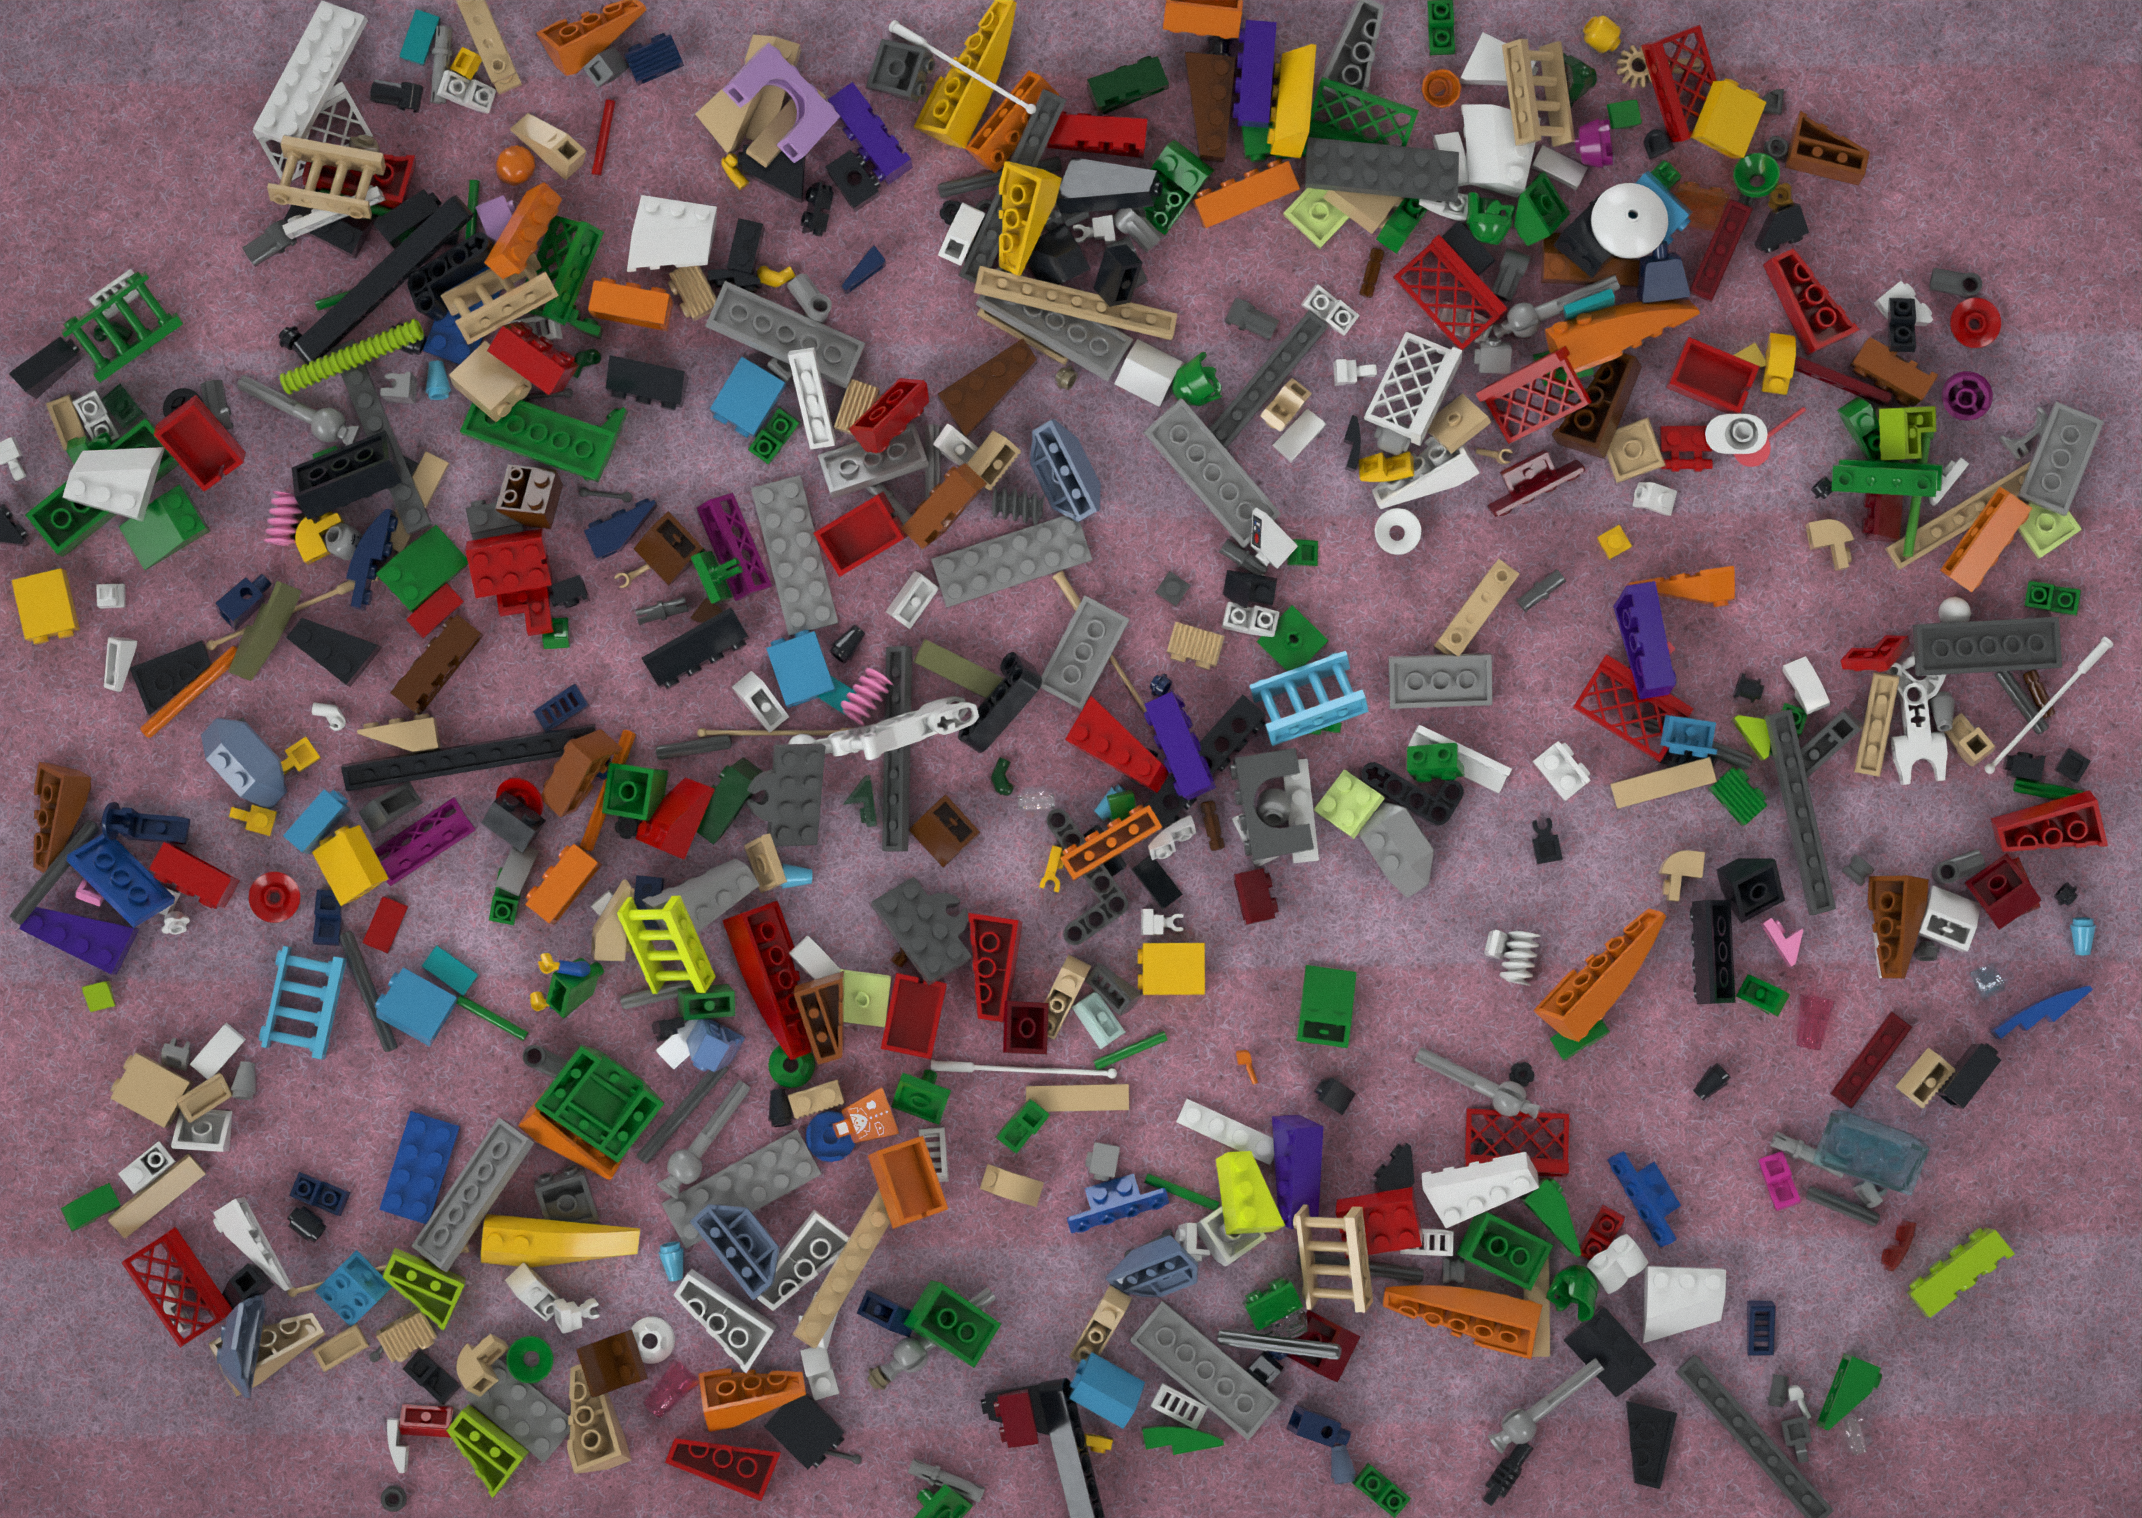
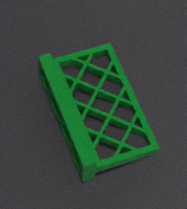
M1322 77L1311 108L1308 137L1390 145L1386 138L1398 133L1402 141L1401 146L1406 147L1419 110ZM1324 86L1334 89L1338 97L1327 102L1322 93ZM1351 96L1358 97L1362 106L1351 110L1346 99ZM1341 101L1346 113L1335 117L1330 106ZM1376 104L1384 107L1386 114L1375 118L1370 107ZM1325 108L1331 118L1322 122L1314 119L1317 111ZM1366 110L1370 121L1359 125L1354 114ZM1404 113L1410 115L1411 118L1409 123L1399 127L1394 115ZM1350 117L1355 127L1350 130L1342 129L1338 121ZM1390 118L1395 129L1383 133L1378 122ZM1374 125L1379 136L1372 139L1368 138L1362 129Z
M557 215L551 220L548 231L536 255L542 267L536 273L546 272L551 282L557 278L554 288L559 296L548 301L544 310L542 305L529 311V314L552 320L563 326L566 325L605 232L584 221L578 222ZM561 223L563 224L564 231L556 236L557 229ZM566 239L567 245L560 250L558 243ZM553 248L554 255L547 259L548 250ZM566 255V258L563 262L562 257ZM556 262L557 269L550 273L549 266Z

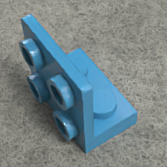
M356 1250L315 1292L351 1327L393 1286Z

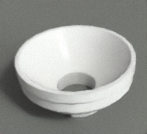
M1395 508L1386 511L1379 517L1375 525L1374 531L1377 543L1384 551L1390 554L1403 555L1410 552L1416 547L1421 537L1419 520L1406 509ZM1391 527H1402L1405 532L1403 539L1399 541L1393 540L1389 535Z
M645 1317L632 1326L631 1329L644 1363H659L671 1354L675 1344V1336L671 1326L665 1320L658 1317ZM648 1333L656 1335L658 1339L657 1346L653 1349H648L643 1345V1337Z

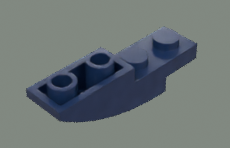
M385 509L373 521L361 538L351 559L346 579L355 583L350 605L355 609L366 611V606L371 604L373 591L370 590L371 582L376 579V573L378 572V566L375 563L376 561L386 563L387 557H390L392 554L393 542H390L392 532L397 530L398 517H395L396 513L391 509Z

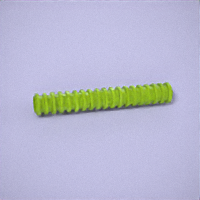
M414 318L411 320V323L408 321L404 322V326L397 325L396 329L390 328L389 332L383 331L382 335L375 334V338L368 337L367 341L361 340L360 344L354 343L353 347L346 346L345 350L339 349L338 353L332 352L331 356L325 355L324 359L317 358L316 362L310 361L309 365L303 364L302 368L296 367L295 371L289 370L287 374L281 373V385L287 394H293V390L298 392L301 387L305 389L308 384L310 386L314 385L315 381L318 383L322 382V378L327 380L330 375L334 377L337 372L339 374L343 373L344 369L347 371L351 370V366L356 368L359 363L363 365L366 360L372 361L373 357L376 359L380 358V354L385 356L388 351L390 353L394 352L395 348L398 350L402 349V345L405 347L409 346V342L414 344L417 339L421 341L424 339L423 329L418 320Z

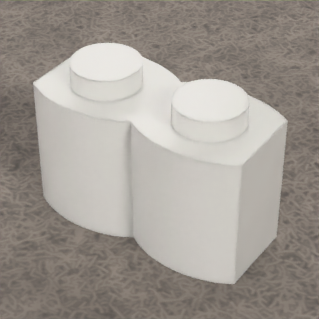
M1625 1234L1615 1239L1607 1250L1596 1254L1589 1261L1587 1267L1599 1285L1610 1294L1622 1287L1628 1278L1641 1272L1648 1264V1260L1628 1234Z

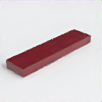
M1729 199L1691 284L1690 294L1712 302L1753 208Z
M1799 356L1795 358L1794 370L1882 406L1888 404L1892 394Z
M1891 1011L1830 1094L1852 1109L1911 1030L1912 1026Z

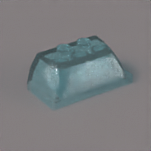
M1833 1110L1828 1117L1812 1161L1814 1164L1912 1196L1929 1152V1147L1923 1140L1911 1133L1843 1110Z

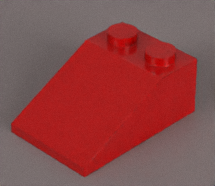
M685 777L663 798L650 820H643L639 824L635 839L685 860L715 789Z

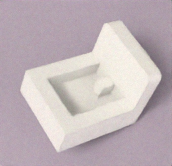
M1639 482L1634 493L1633 506L1671 516L1677 491L1652 482Z
M1197 1223L1178 1225L1175 1240L1197 1262L1202 1261V1257L1210 1256V1250L1196 1249Z

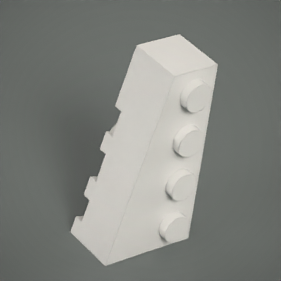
M1526 1152L1493 1158L1492 1162L1487 1163L1473 1162L1469 1163L1467 1167L1458 1169L1449 1167L1444 1168L1443 1172L1431 1174V1171L1422 1173L1423 1191L1445 1228L1539 1188L1537 1170Z

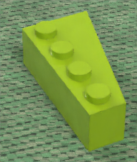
M1981 1227L1976 1229L1968 1236L1970 1238L1969 1242L1964 1246L1961 1243L1956 1245L1949 1251L1950 1257L1947 1260L1935 1262L1929 1268L1931 1273L1924 1278L1919 1276L1909 1284L1911 1289L1906 1293L1926 1317L1931 1318L1958 1297L1957 1291L1961 1290L1964 1292L1975 1285L1979 1274L1983 1276L1995 1270L1998 1264L1997 1261L2003 1256L2009 1259L2015 1255L1995 1229L1985 1228L1982 1230Z

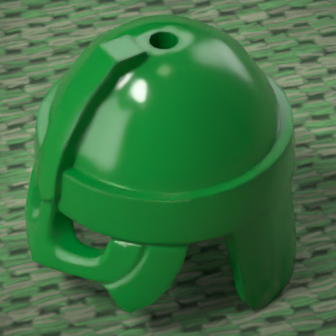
M1475 192L1468 193L1466 224L1469 225L1472 235L1478 241L1498 245L1511 228L1516 206L1501 205L1500 200L1482 198ZM1501 210L1506 211L1505 216H1501Z
M1206 352L1199 353L1188 363L1180 366L1172 382V391L1176 399L1182 398L1190 406H1203L1222 397L1220 395L1222 385L1215 376L1216 368L1202 367L1201 362L1207 357Z
M1569 1265L1555 1275L1547 1292L1546 1299L1555 1304L1557 1311L1565 1310L1570 1303L1578 1304V1320L1581 1322L1588 1321L1594 1315L1599 1285L1589 1269L1582 1265Z

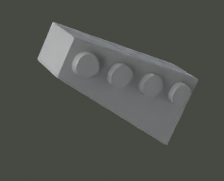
M1356 0L1314 91L1317 92L1320 81L1324 77L1367 92L1384 11L1383 5L1373 0ZM1324 86L1322 92L1324 96L1330 99L1338 97L1334 89ZM1351 96L1346 99L1351 109L1362 106L1358 97Z
M735 858L706 871V874L697 878L687 879L685 883L679 886L669 887L661 891L662 893L654 897L649 896L642 899L647 909H663L671 896L680 895L698 933L760 884L748 865ZM663 919L655 920L661 930H669Z

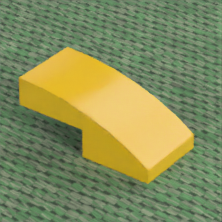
M1410 451L1390 458H1385L1381 452L1359 459V478L1361 481L1387 482L1414 476V457Z

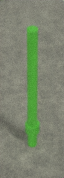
M1934 432L1921 433L1922 458L1917 459V463H1927L1930 441L1934 438ZM1922 496L1911 497L1903 556L1913 557Z

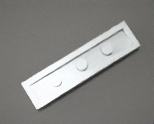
M370 185L365 201H369L370 206L385 201V197L381 189ZM349 195L343 196V197H348V198H354V199H355V195L352 196V197H350ZM312 209L311 214L304 217L302 215L294 216L288 219L287 224L282 226L285 234L290 239H293L349 215Z
M813 347L789 351L788 358L810 449L835 446L836 439L815 349Z
M1299 759L1300 773L1283 777L1285 792L1290 799L1288 822L1289 827L1310 824L1314 849L1292 854L1293 863L1319 861L1308 760Z
M1186 1099L1176 1121L1177 1123L1238 1151H1251L1254 1158L1266 1164H1271L1274 1157L1272 1137Z

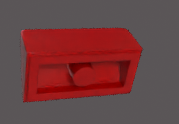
M382 896L362 943L388 954L409 906Z
M402 1404L399 1421L400 1435L451 1438L446 1430L453 1423L454 1407Z

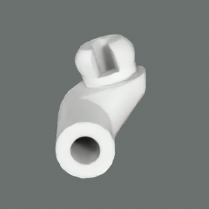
M313 703L312 715L325 716L332 730L339 731L345 726V717L338 706Z

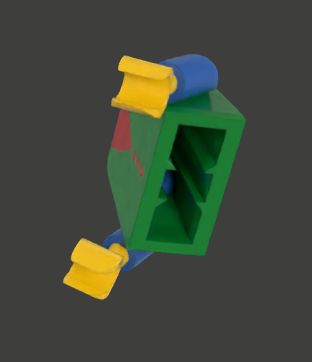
M543 953L540 955L542 961H538L540 970L544 974L551 973L554 970L557 971L552 974L547 999H544L543 993L539 991L530 994L531 1007L535 1011H541L546 1006L550 1007V1009L555 1010L564 1019L594 994L598 977L603 975L604 969L597 961L589 964L585 959L578 958L573 962L564 960L554 962L550 953Z

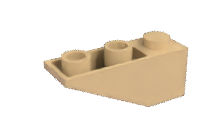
M527 113L510 128L519 139L564 180L568 179L583 165L586 150L567 133Z
M429 714L416 715L413 721L404 722V718L388 720L389 725L379 726L378 722L363 724L364 729L357 730L359 735L414 753L441 749L437 720L434 717L430 718Z
M625 879L622 880L592 928L591 955L594 960L625 961V953L630 952L629 939L617 915L627 897H632L634 900V888H631Z
M1071 955L1067 956L1044 1002L1049 1003L1048 1037L1054 1040L1091 968V965Z
M1109 1285L1069 1357L1080 1362L1081 1359L1086 1360L1091 1352L1100 1356L1126 1312L1132 1297Z

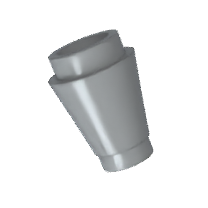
M1938 692L1931 698L1929 705L1937 729L1939 731H1949L1953 728L1955 700L1949 692Z
M240 1062L231 1088L233 1098L253 1100V1095L256 1094L255 1063Z

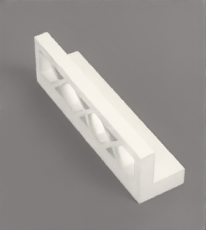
M1418 725L1408 746L1457 742ZM1457 743L1458 759L1464 765L1463 777L1499 794L1512 769Z

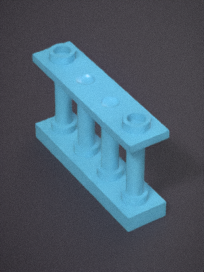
M1346 651L1331 654L1321 660L1268 679H1261L1249 685L1254 703L1263 700L1271 722L1265 725L1272 746L1369 712L1363 690L1353 692L1345 673L1346 670L1350 669ZM1335 674L1344 696L1329 701L1320 679ZM1311 683L1320 705L1306 710L1297 688ZM1287 692L1295 714L1281 718L1273 696Z
M283 946L282 951L279 950L276 956L275 965L279 967L266 1026L261 1027L259 1041H262L261 1047L270 1048L271 1041L309 1048V1051L312 1052V1058L323 1060L326 1058L347 959L333 956V961H328V963L290 955L292 947ZM288 965L326 973V976H329L327 986L320 988L286 981ZM282 991L320 998V1001H324L322 1011L313 1013L280 1006ZM277 1016L315 1023V1026L318 1027L316 1037L307 1038L274 1031Z

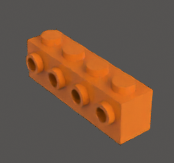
M1030 70L1010 92V94L1025 103L1036 105L1042 89L1059 96L1056 90L1042 76ZM1006 97L965 149L982 166L997 173L1016 149L1031 114L1027 113L1024 107Z
M1281 158L1268 163V169L1259 172L1258 168L1244 173L1245 179L1235 182V179L1232 178L1220 183L1221 189L1212 192L1211 188L1196 193L1198 198L1194 199L1193 203L1204 229L1299 190L1300 187L1289 161L1282 162Z
M545 182L526 191L484 263L501 279H505L515 273L517 275L520 274L527 266L526 260L536 251L538 247L536 243L539 238L548 231L547 225L549 221L559 212L557 207L562 198Z
M1999 487L1940 571L1968 591L1973 592L1975 588L1980 586L1989 568L1996 564L1999 554L2004 547L2011 543L2014 533L2020 525L2027 521L2032 508L2007 490Z
M1142 804L1129 811L1130 817L1121 821L1119 817L1107 824L1108 830L1099 834L1098 831H1095L1085 837L1086 843L1077 847L1076 844H1073L1063 850L1064 856L1060 860L1071 879L1075 881L1161 830L1162 825L1150 805L1145 808Z

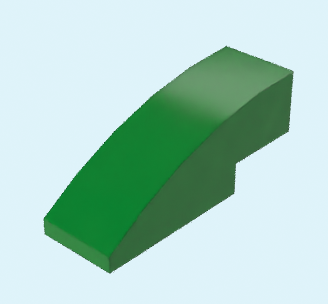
M1176 1425L1142 1427L1146 1450L1171 1445L1173 1455L1224 1446L1223 1438L1190 1427Z

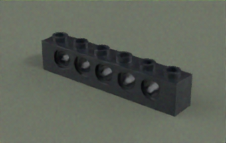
M1243 694L1200 741L1201 751H1199V755H1203L1211 760L1212 767L1210 771L1212 775L1217 769L1222 772L1231 762L1228 757L1235 750L1239 753L1248 743L1245 738L1252 731L1256 734L1265 724L1262 719L1266 714ZM1236 719L1243 720L1246 724L1245 731L1242 733L1234 732L1231 727L1232 722ZM1219 738L1226 739L1229 743L1228 750L1225 752L1217 751L1214 746L1215 741ZM1173 773L1163 783L1158 793L1155 792L1143 805L1144 808L1150 805L1162 825V830L1180 819L1177 814L1183 807L1188 810L1197 800L1196 797L1187 800L1183 798V795L1179 796L1173 785V782L1176 781ZM1172 795L1177 798L1178 806L1175 809H1167L1164 806L1163 799L1166 796Z

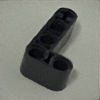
M483 232L475 233L414 271L409 276L407 285L416 310L434 321L442 320L446 316L448 308L440 295L486 267L487 265L484 262L497 241Z
M1010 652L1003 658L1000 669L1005 678L977 708L979 718L972 725L959 730L958 739L978 753L988 749L1042 685V678L1034 665L1015 652Z
M1376 762L1366 764L1360 772L1362 782L1398 805L1406 807L1408 811L1434 826H1441L1450 819L1464 794L1462 785L1455 780L1445 782L1435 797ZM1373 768H1376L1377 776L1381 778L1385 774L1389 776L1384 781L1382 788L1378 786L1381 782L1380 780L1374 778L1370 781L1367 779L1369 774L1366 773V770L1371 771ZM1390 781H1397L1400 784L1401 791L1399 794L1393 795L1388 791L1387 785ZM1452 785L1457 788L1458 796L1456 799H1448L1446 797L1445 788ZM1418 794L1422 797L1423 804L1420 808L1411 806L1409 802L1411 795ZM1439 807L1444 810L1445 817L1442 821H1435L1432 818L1431 812L1433 808Z

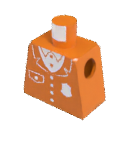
M883 1088L874 1090L843 1108L844 1120L833 1124L834 1132L838 1138L850 1134L854 1143L899 1134Z

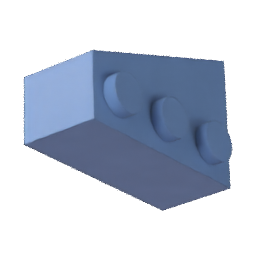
M708 1018L698 1019L686 1042L693 1065L705 1072L707 1069L716 1072L731 1064L746 1037Z

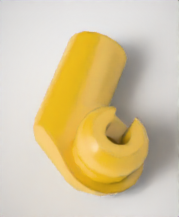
M728 153L726 157L722 158L721 165L734 185L739 190H742L749 184V181L735 166L738 164V157L733 153Z
M761 266L757 270V276L760 278L761 283L774 288L780 287L796 277L790 266L780 272L773 271L768 266Z

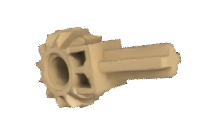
M1634 45L1630 46L1629 52L1623 50L1621 53L1623 59H1618L1616 62L1618 66L1623 67L1617 70V75H1626L1621 82L1625 84L1629 79L1632 80L1630 87L1633 89L1636 87L1637 81L1641 88L1646 87V81L1652 83L1641 46L1638 52ZM1690 58L1677 59V61L1687 66ZM1696 58L1691 69L1698 73L1701 70L1700 59ZM1632 62H1640L1644 67V71L1636 72L1632 68ZM1674 66L1672 74L1684 73V70Z

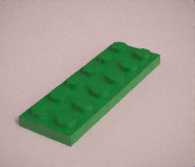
M519 400L511 408V411L497 422L472 402L460 429V433L467 437L599 482L618 438V435L612 431Z

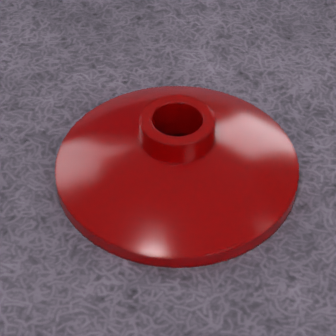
M1969 298L1963 300L1954 308L1950 317V329L1954 338L1960 344L1969 348H1982L1988 346L1997 338L2001 329V317L1997 308L1988 300ZM1976 320L1978 322V328H1971L1969 324L1970 321Z
M509 778L499 785L496 791V799L506 791L510 795L515 796L528 808L536 811L539 816L542 815L544 808L543 799L538 789L532 783L522 778Z
M268 872L259 876L253 882L249 890L248 899L251 910L258 918L270 923H279L286 921L295 914L300 905L301 896L297 883L290 876L281 872ZM277 892L280 895L278 902L271 901L270 896L272 893Z

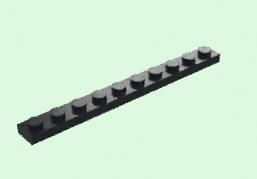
M595 724L342 764L341 769L346 791L562 757L565 752L564 746L568 741L578 739L597 730Z

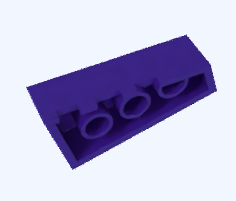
M1246 20L1245 28L1240 27L1239 43H1243V52H1238L1237 68H1241V78L1236 77L1235 93L1240 94L1239 103L1234 102L1233 118H1238L1237 126L1268 128L1277 22Z
M853 82L828 99V102L834 106V109L840 115L839 119L845 126L842 131L850 142L855 139L860 146L857 149L858 153L865 162L870 160L875 168L872 169V172L880 183L884 180L889 185L913 168L910 156L907 152L902 153L903 150L894 135L887 133L888 129L877 114H873L871 105Z
M1653 581L1627 585L1613 608L1639 698L1646 699L1669 695L1676 684V674L1672 669L1656 583Z
M1171 691L1145 703L1144 705L1147 710L1144 712L1145 719L1149 726H1154L1156 731L1154 740L1158 748L1164 750L1167 757L1163 761L1168 772H1173L1176 781L1173 782L1177 794L1179 796L1183 795V798L1191 800L1217 788L1205 757L1199 755V751H1201L1200 742L1194 732L1190 733L1189 728L1193 724L1190 716L1187 715L1184 709H1181L1186 706L1183 698Z
M36 907L19 928L112 975H117L139 931L138 928Z
M1301 1115L1272 1116L1277 1208L1285 1226L1289 1229H1295L1293 1226L1294 1215L1297 1214L1303 1204L1309 1206L1310 1217H1319L1324 1126Z

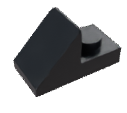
M1227 570L1223 595L1243 608H1247L1248 601L1273 605L1277 578Z

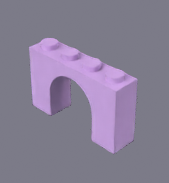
M767 43L755 53L722 90L740 108L748 103L763 86H778L789 93L795 102L797 117L793 127L777 143V146L795 163L810 151L839 119L840 115L836 112L834 106L826 102L818 94L817 89L800 75L798 69L790 65L782 57L781 52L776 47Z

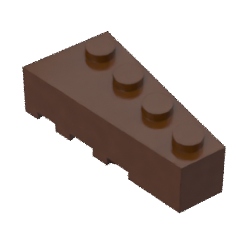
M1185 52L1184 60L1198 156L1204 161L1224 163L1236 57Z
M1022 338L938 393L939 400L966 438L974 432L1014 387L1037 364V358Z
M1623 353L1622 356L1605 362L1600 366L1588 388H1584L1591 403L1564 416L1565 420L1552 433V437L1557 444L1605 459L1642 368L1636 356Z
M458 614L454 618L452 616L448 618L442 626L444 630L438 637L435 636L428 643L427 650L413 662L410 670L390 692L400 702L419 715L424 712L484 636Z

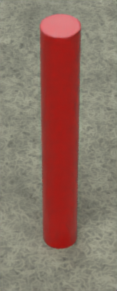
M605 100L591 173L593 175H602L616 103L614 100Z

